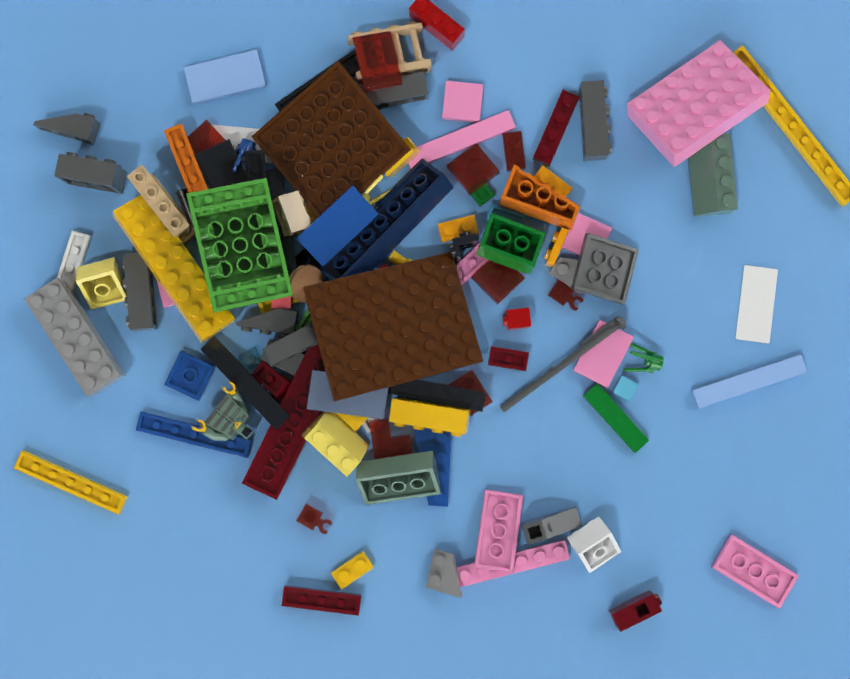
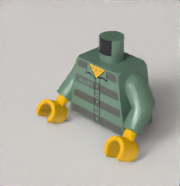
M228 381L231 384L229 390L222 386L223 391L228 394L225 395L205 422L198 419L195 420L200 423L198 429L193 426L191 428L214 441L235 440L238 435L247 440L254 432L253 429L246 425L250 420L248 416L250 410L246 399L238 390H235V384Z

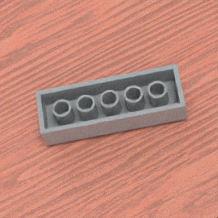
M56 278L24 298L87 397L95 396L126 376L64 279Z

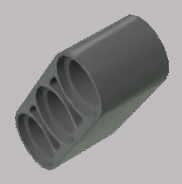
M307 325L263 348L262 351L270 367H274L317 345L313 325Z

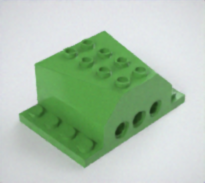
M267 178L186 193L214 313L293 296Z

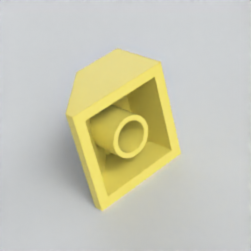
M114 257L77 267L76 282L91 310L122 302L127 297L126 290L123 287L122 272Z

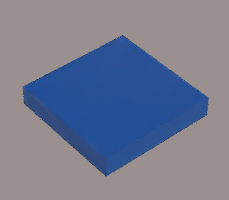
M180 350L164 385L200 401L216 366Z

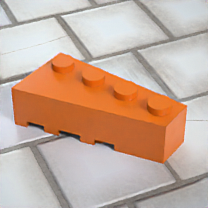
M515 164L500 201V206L561 228L563 227L569 231H572L580 210V206L560 193L554 192L550 189L551 187L534 179V176L525 173Z

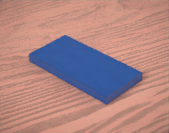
M352 185L299 234L296 239L324 266L379 214Z

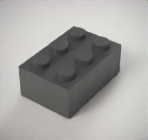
M66 152V155H58L54 176L68 185L123 194L127 172L122 169L121 165L116 164V161L111 159L99 161L93 156L85 155V158L78 157V154Z

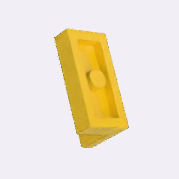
M406 137L404 141L411 150L385 173L387 177H394L421 152L409 137Z

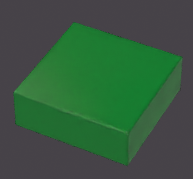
M482 181L469 191V194L479 207L495 197V194L485 181Z

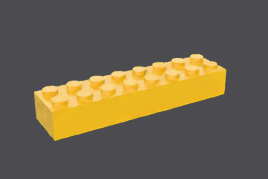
M141 195L113 211L114 219L201 344L234 323L235 318L230 310L213 312L205 274L178 236L174 237Z

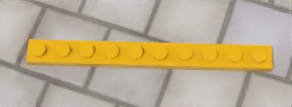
M743 45L733 53L770 89L768 103L763 106L839 205L843 207L850 202L849 180Z

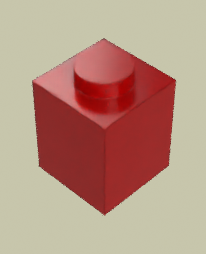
M529 307L506 310L505 315H502L503 326H506L507 330L530 328Z

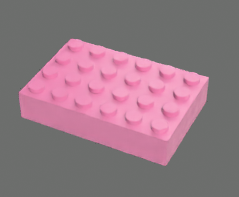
M719 40L628 102L627 116L671 165L675 167L766 105L769 100L770 89Z

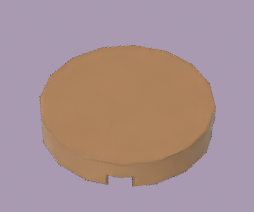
M301 265L293 270L289 276L293 293L291 297L299 302L306 303L303 287L324 282L321 271L313 265Z

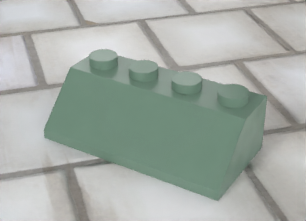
M722 134L688 157L694 217L731 214L738 209L730 134Z
M433 451L361 461L356 467V482L365 505L441 494L437 463Z

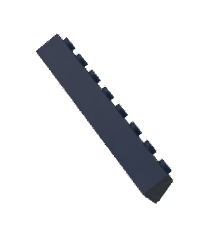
M421 159L374 207L379 215L324 266L319 263L316 267L330 280L374 270L454 187L445 174L424 159Z

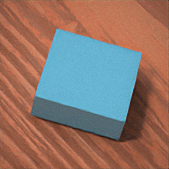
M620 376L612 393L630 402L639 384L624 376Z

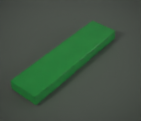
M598 383L583 395L586 401L633 453L639 451L649 441Z

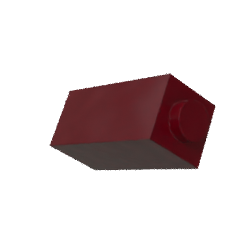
M649 590L608 611L616 628L622 632L662 612L660 607L662 601L658 594L654 595Z

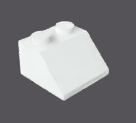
M600 517L589 521L587 525L574 531L567 537L589 573L621 553L611 531Z

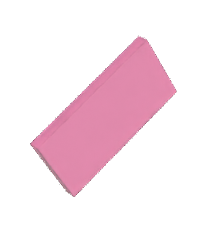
M485 490L474 568L513 574L523 495Z
M732 534L729 535L711 566L779 609L799 577L798 574Z

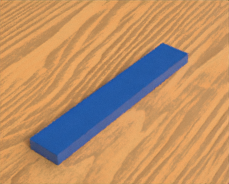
M140 411L136 426L137 431L244 458L249 456L253 439L249 438L246 440L242 436H237L235 440L214 441L201 432L192 430V426L198 429L200 427L198 425Z

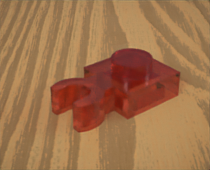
M561 280L556 282L547 295L561 306H564L567 302L573 311L578 310L573 305L575 300L580 303L584 301L579 296H573L574 290Z
M307 503L296 520L311 530H314L315 526L319 527L320 532L323 534L328 533L323 528V524H333L332 520L321 518L323 512Z

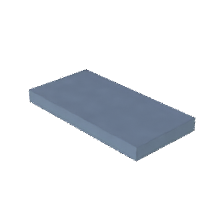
M312 370L306 409L384 419L388 388L333 402L326 373Z

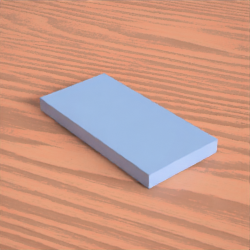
M257 49L184 67L193 105L266 87Z

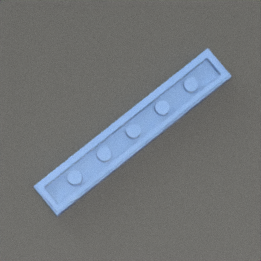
M800 354L691 390L696 407L699 409L808 372Z

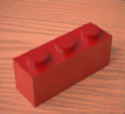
M415 0L409 7V17L417 23H422L425 30L453 51L464 38L465 28L431 1Z

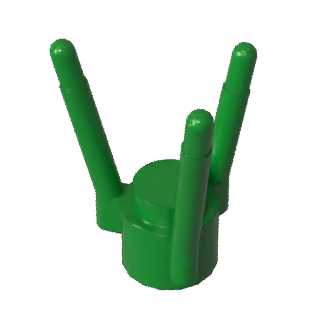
M631 342L630 347L645 354L630 351V354L643 358L644 365L647 367L624 368L625 372L653 373L654 370H661L664 362L663 356Z

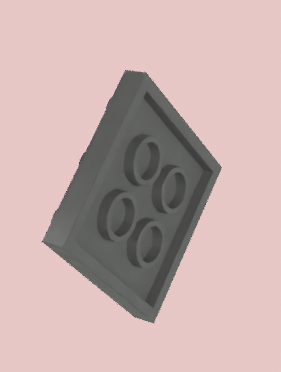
M585 233L571 289L625 305L639 249L591 233Z

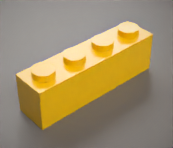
M394 397L391 402L389 422H394V425L399 427L412 425L413 429L416 430L430 428L434 433L448 431L451 432L450 435L461 437L462 434L468 432L471 410Z

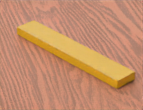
M25 450L21 451L14 466V469L118 515L121 514L128 496Z

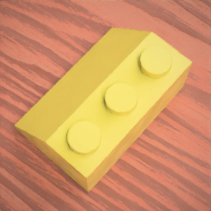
M323 411L301 435L346 477L361 462L369 447L367 442L339 416L332 412Z

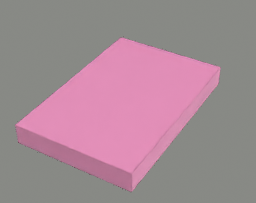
M599 320L592 334L608 323ZM619 329L582 355L573 371L608 388L634 337Z

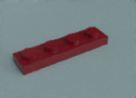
M562 90L532 158L533 160L550 166L580 96Z
M285 585L281 606L359 616L362 595Z

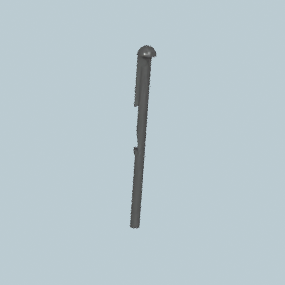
M620 316L615 317L580 343L581 347L562 360L557 366H552L545 374L500 406L502 411L506 412L619 328L624 330L626 328V320Z

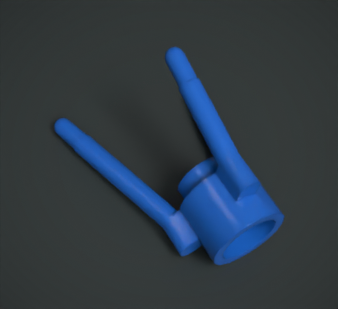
M242 138L235 150L238 157L232 169L233 173L236 172L242 157H245V151L256 150V143Z

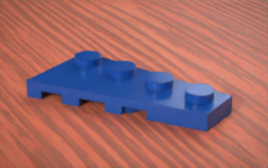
M424 428V430L414 429L418 453L433 451L437 463L441 494L427 496L428 506L448 507L451 432L434 433L430 428Z

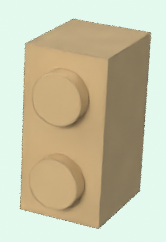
M299 191L284 194L272 200V205L284 237L303 232L311 224L310 216L306 213L304 200L300 196Z

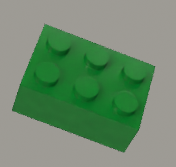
M491 213L476 255L530 275L535 267L545 232Z

